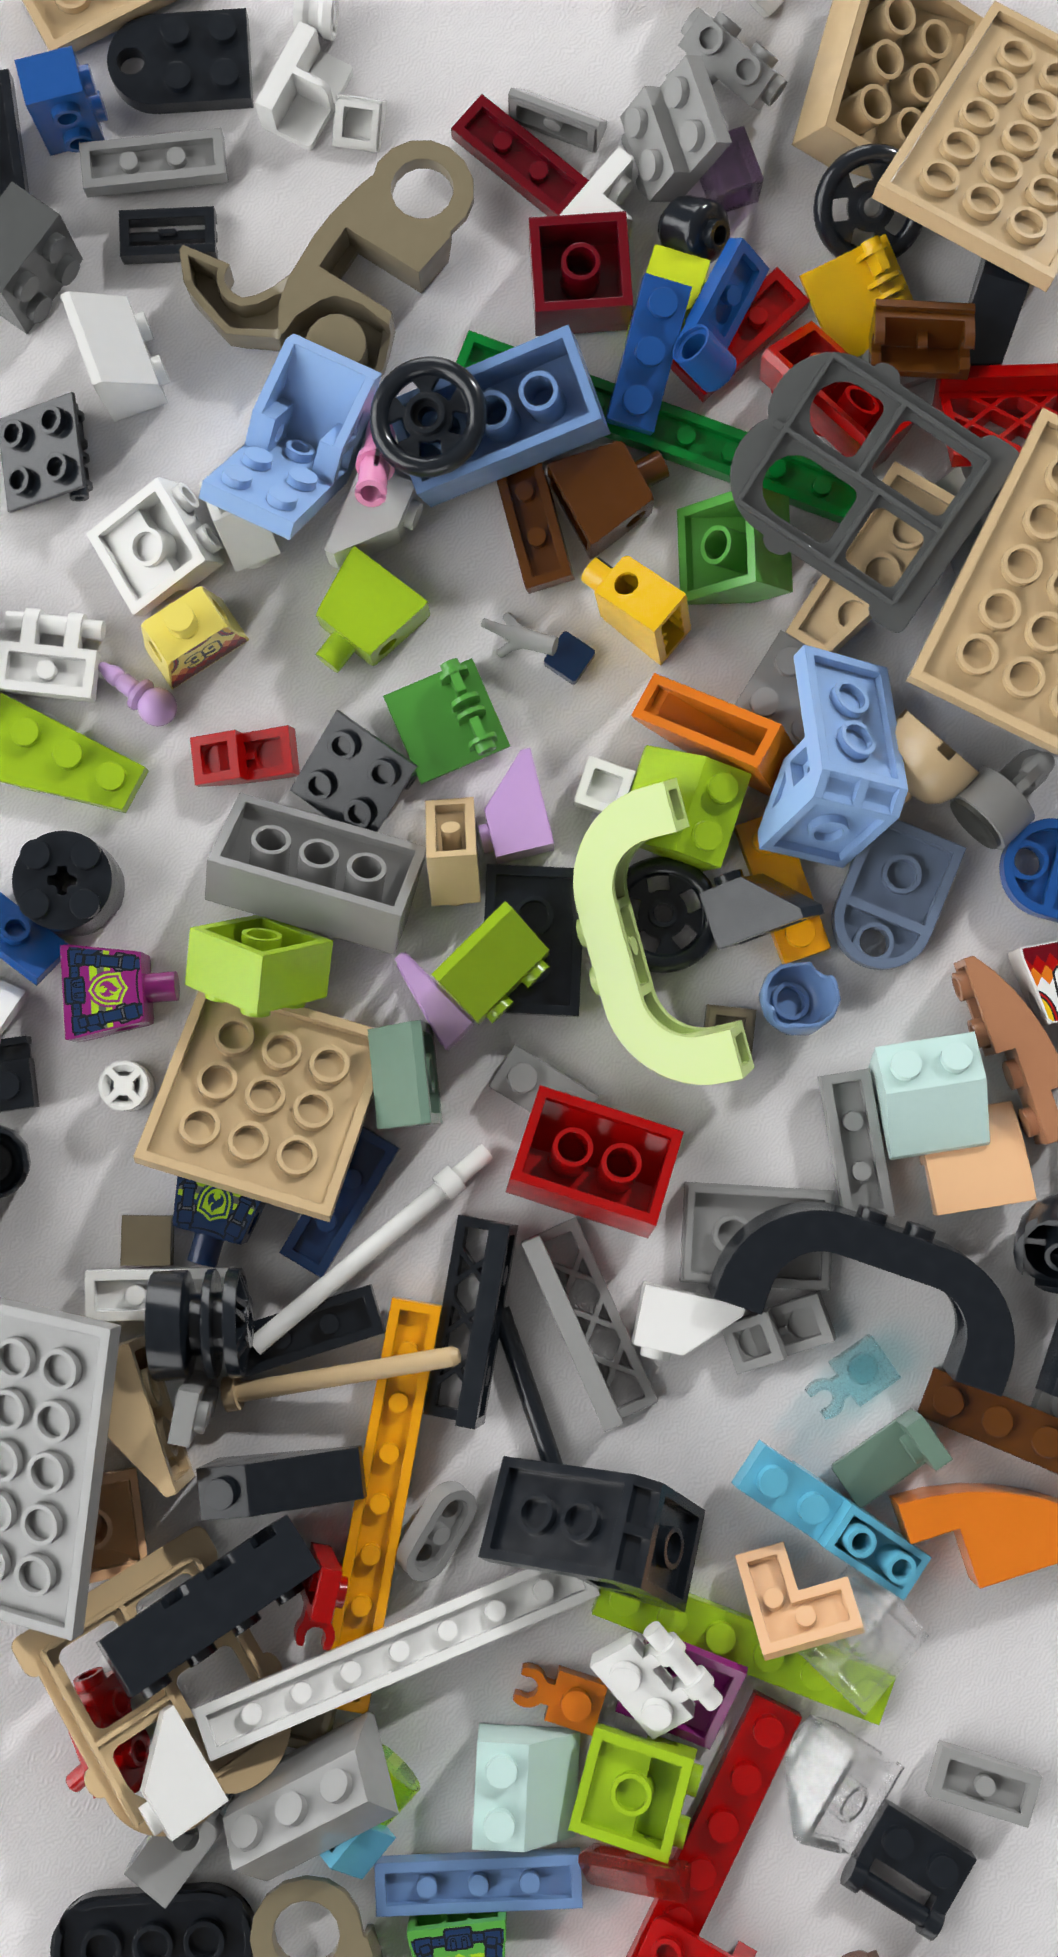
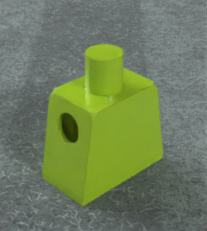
M354 546L348 553L317 610L316 617L320 626L331 635L315 655L322 663L336 673L342 669L354 653L370 665L375 666L430 616L428 601Z

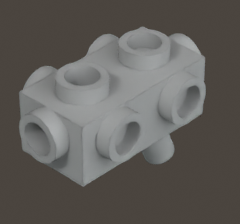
M696 8L689 15L681 29L684 37L678 46L687 55L702 56L712 85L717 80H720L749 106L757 110H761L764 104L771 106L787 85V81L773 68L778 59L758 42H755L751 49L741 42L737 36L742 29L721 11L713 18L701 8ZM672 71L666 75V79L672 73Z

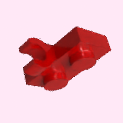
M311 1542L310 1552L321 1569L302 1581L305 1589L300 1594L304 1605L301 1616L294 1627V1638L298 1646H303L307 1631L313 1627H319L323 1629L321 1637L322 1648L329 1651L335 1641V1630L332 1625L334 1609H342L348 1588V1577L342 1576V1564L338 1562L331 1545Z

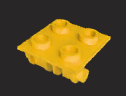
M886 234L876 235L861 243V246L799 276L821 329L848 354L856 357L863 355L869 349V332L876 299L914 300Z

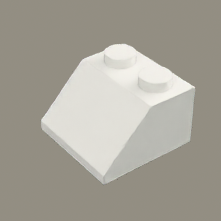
M72 291L60 294L91 383L113 421L117 422L167 404L168 401L162 386L169 384L170 381L160 355L151 357L146 342L154 340L144 311L135 314L127 296Z

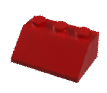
M810 321L766 348L761 356L759 379L771 389L773 394L781 378L800 361L820 353L847 352L813 321ZM835 382L824 387L814 397L810 407V423L816 435L824 437L842 455L851 457L858 452L881 417L883 404L859 386L849 382ZM905 421L899 425L874 463L873 470L888 459L912 428L913 422Z
M540 1085L509 1178L506 1193L644 1238H649L659 1219L684 1131Z

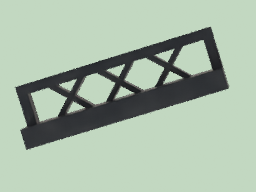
M458 1215L435 1349L449 1347L450 1333L464 1323L471 1332L467 1358L443 1374L444 1369L432 1370L430 1372L423 1414L456 1420L455 1426L474 1430L485 1423L499 1342L501 1316L505 1307L518 1225ZM469 1227L489 1230L484 1258L477 1263L465 1247ZM464 1259L470 1268L461 1274ZM474 1273L480 1283L476 1306L468 1313L457 1298L459 1284ZM454 1309H456L461 1318L452 1324ZM456 1373L462 1381L458 1408L439 1405L441 1383Z

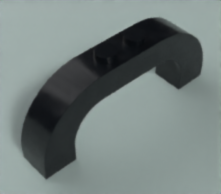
M795 1202L775 1207L753 1218L731 1238L718 1258L708 1284L712 1297L761 1315L778 1273L793 1259L811 1252L835 1253L939 1289L948 1296L955 1315L954 1335L942 1368L954 1381L1000 1397L1003 1395L1012 1369L1015 1352L1014 1326L1007 1303L993 1280L978 1265L959 1250L934 1239L936 1231L912 1221H907L904 1228L886 1222L888 1214L859 1204L856 1212L830 1203Z

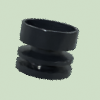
M229 1268L226 1271L223 1289L217 1269H208L204 1275L201 1293H196L192 1275L188 1270L154 1271L150 1275L145 1302V1348L151 1378L154 1381L189 1380L193 1375L197 1356H202L204 1369L209 1379H218L220 1376L223 1357L227 1375L230 1378H244L248 1367L249 1352L253 1345L254 1312L243 1268Z

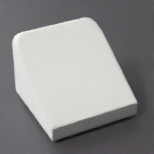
M336 94L332 146L379 153L387 111V100Z

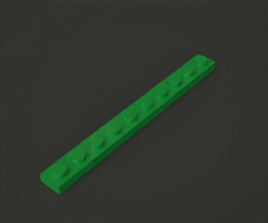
M469 330L456 363L466 368L514 348V346ZM590 375L604 417L606 418L615 383ZM662 401L656 426L651 436L607 423L611 434L604 437L614 441H622L627 446L649 454L657 450L665 460L730 483L733 456L739 443L748 432ZM800 455L786 456L775 461L767 470L763 480V488L788 496L789 505L837 523L842 522L856 500V491L850 485L814 461Z

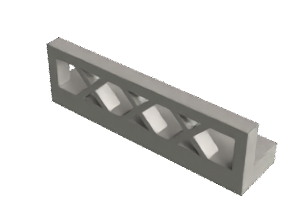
M574 1217L521 1242L604 1432L623 1424L622 1418L657 1403L656 1395L577 1218ZM572 1231L579 1247L573 1268L571 1269L553 1262L544 1243ZM582 1258H584L591 1276L578 1272ZM556 1270L570 1275L565 1289ZM575 1277L596 1285L600 1296L593 1314L576 1309L571 1305L568 1295ZM603 1303L612 1322L598 1317ZM577 1316L590 1321L585 1334ZM596 1323L615 1330L620 1339L613 1361L594 1354L591 1350L589 1340ZM623 1350H625L632 1368L619 1363ZM597 1362L610 1367L606 1380ZM616 1369L637 1377L644 1395L617 1407L609 1390Z

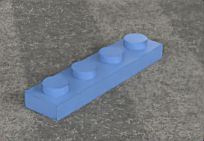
M580 1847L533 1849L527 1852L482 1851L381 1856L374 1864L376 1917L583 1908Z

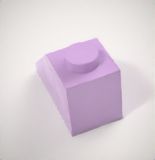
M523 749L518 753L484 809L487 823L478 825L484 853L494 852L497 864L554 851V840L531 749Z

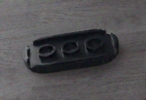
M216 1882L184 1883L166 1908H163L140 1887L95 1890L77 1898L65 1910L53 1932L50 1955L51 1957H253L250 1935L254 1912L240 1893L229 1886Z

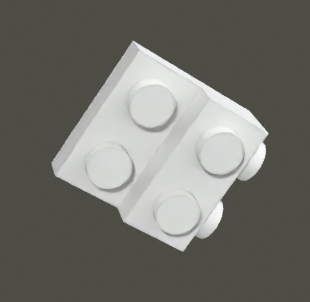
M156 477L86 533L134 616H145L177 590L189 591L224 564L218 554V551L223 547L221 539L209 525H201L194 513V510L199 507L198 500L194 493L183 483L178 484L174 481Z

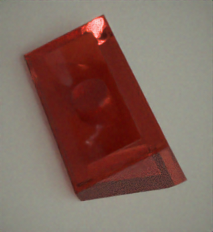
M594 1843L579 1853L578 1863L586 1880L592 1885L682 1904L687 1903L689 1899L692 1864L689 1861L670 1857L668 1864L619 1847Z

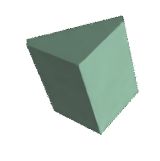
M415 1020L367 1029L377 1129L443 1123L434 1033L431 1026L422 1020Z

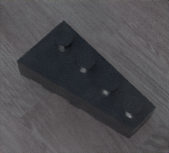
M285 1515L98 1640L96 1644L127 1696L134 1697L141 1692L144 1699L147 1700L172 1682L168 1674L185 1661L192 1668L218 1650L214 1641L231 1630L236 1637L262 1619L258 1611L275 1600L280 1606L305 1589L302 1581L321 1568L289 1516Z

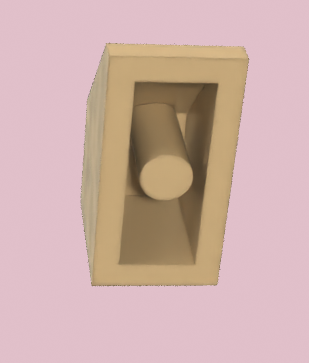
M474 797L425 801L426 861L431 905L460 906L466 903L481 902Z

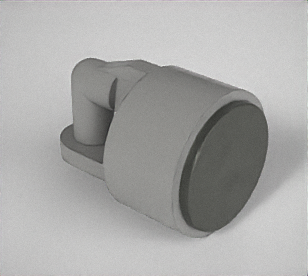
M1028 749L1016 755L1000 772L990 767H981L978 770L980 773L968 787L950 800V808L953 815L961 826L979 843L990 849H1004L1035 819L1034 811L1026 798L1047 779L1055 766L1054 757L1048 752Z

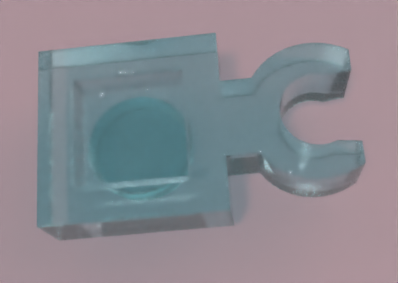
M867 1334L828 1362L836 1373L835 1376L830 1379L818 1378L811 1381L806 1386L805 1392L810 1397L815 1396L821 1390L831 1392V1403L820 1411L825 1419H831L842 1411L845 1399L850 1395L856 1404L861 1407L899 1380L901 1376L873 1336Z

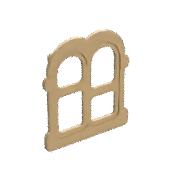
M200 1526L189 1529L88 1592L84 1632L73 1641L28 1629L17 1636L11 1646L12 1652L22 1670L30 1677L39 1676L87 1764L88 1769L84 1775V1783L89 1793L95 1798H105L111 1810L124 1824L133 1830L150 1836L154 1835L138 1809L147 1801L145 1798L136 1795L126 1784L114 1762L113 1753L119 1745L157 1721L160 1710L168 1705L175 1706L225 1794H236L246 1791L267 1778L282 1759L291 1732L290 1727L210 1761L196 1719L177 1686L178 1676L190 1667L187 1661L168 1673L172 1682L153 1695L147 1702L110 1726L98 1728L92 1722L60 1663L59 1655L61 1650L106 1621H113L118 1626H121L137 1615L136 1605L142 1598L181 1574H188L193 1577L215 1562L218 1558L216 1548L206 1530ZM250 1629L236 1637L231 1630L214 1641L217 1649L222 1646H229L233 1649L252 1683L282 1670L281 1663L275 1655L262 1652ZM208 1815L206 1818H204L203 1820H201L199 1823H197L196 1825H194V1826H193L192 1828H190L189 1830H191V1829L197 1827L198 1825H200V1824H201L202 1822H204L210 1815ZM162 1831L156 1836L164 1837L166 1835L164 1831Z

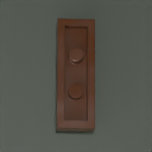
M538 463L497 480L526 591L531 594L575 580L544 463Z
M936 1367L933 1368L917 1411L927 1420L1058 1474V1417L1002 1395L1000 1397L954 1381L947 1372Z

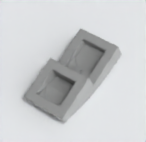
M820 1291L763 1310L762 1315L758 1313L749 1314L722 1330L737 1375L783 1361L787 1356L834 1342L837 1339Z

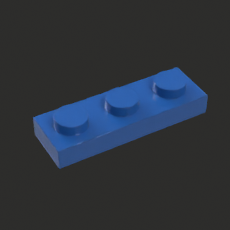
M645 273L642 277L605 418L607 423L650 436L653 434L673 361L672 350L680 335L692 290L691 286Z

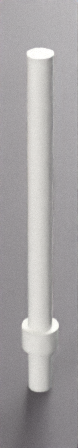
M480 1144L454 1167L450 1168L447 1165L432 1178L435 1183L255 1332L252 1345L255 1350L261 1355L446 1198L452 1201L466 1189L464 1183L493 1160L488 1150Z

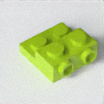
M597 1722L568 1830L668 1864L672 1847L683 1849L691 1817L681 1814L685 1796L689 1795L696 1798L704 1766L694 1763L697 1749L660 1736L654 1740L649 1735L645 1738Z

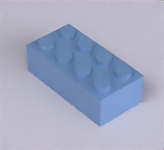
M563 326L466 367L465 369L479 383L487 405L486 430L478 449L466 463L450 473L437 477H416L412 475L410 477L416 494L427 505L434 507L611 434L579 343L570 326ZM439 379L433 392L441 394L448 401L454 394L456 387L444 379ZM417 388L396 398L403 406H406L412 397L420 393V390ZM434 411L427 412L422 418V425H433L437 420V413ZM455 412L453 413L454 421L450 433L462 435L467 423V414ZM403 419L392 424L398 442L410 437L404 426ZM441 440L429 444L421 443V457L442 454Z

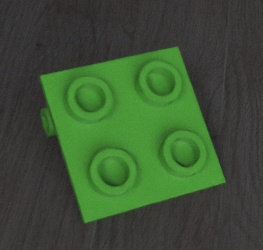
M458 658L450 659L440 665L442 671L383 696L408 756L418 766L415 772L418 774L417 777L421 785L510 747L472 658L461 663Z

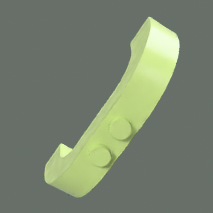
M677 778L636 789L621 796L608 805L590 825L579 846L574 866L573 889L579 919L576 921V931L581 945L585 948L587 947L592 963L589 977L593 991L596 995L601 996L607 1019L614 1033L628 1052L650 1070L675 1081L696 1085L726 1083L743 1079L755 1068L742 1020L712 1027H694L678 1021L664 1009L653 986L627 889L629 864L640 846L651 838L690 827Z

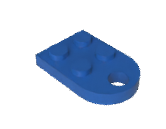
M1048 818L1030 823L1003 849L999 863V875L1002 887L1014 905L1029 915L1057 923L1058 819ZM1028 849L1038 857L1039 868L1034 875L1022 874L1016 868L1014 860L1018 850Z

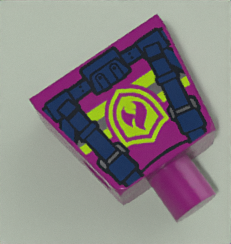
M60 945L65 1040L86 1042L154 1024L153 1003L179 1001L180 983L178 973L176 971L151 973L150 956L143 952Z

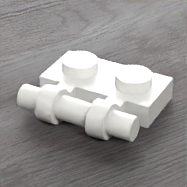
M26 608L24 612L7 611L5 614L6 630L21 631L20 642L0 640V692L95 703L101 654L97 650L83 649V643L86 638L104 640L106 633L105 621L87 619L86 614L72 612L68 614V617L45 615L42 609ZM43 634L64 636L63 647L40 644V638Z
M654 1621L645 1628L643 1636L649 1642L647 1645H644L638 1636L631 1631L592 1653L590 1668L653 1740L694 1718L695 1703L692 1700H699L707 1711L715 1710L723 1700V1696L713 1686V1676L703 1665L696 1666L685 1653L686 1645L675 1632L668 1633L659 1621ZM670 1666L677 1677L673 1678L664 1667Z

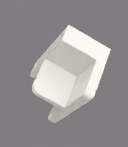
M301 21L298 22L259 93L255 106L261 128L310 151L314 148L335 110L336 94H343L353 76V69L351 65L321 51L316 28Z

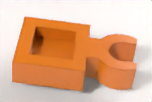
M530 1662L523 1663L521 1675L533 1678L537 1682V1687L531 1692L515 1689L513 1701L527 1708L535 1707L540 1703L547 1705L544 1721L592 1736L608 1689L601 1679L559 1665L556 1678L552 1679L546 1676L545 1671L539 1665Z

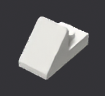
M618 146L560 215L624 211L619 205L627 198L634 184L632 181L634 158ZM626 213L629 240L631 238L632 217Z

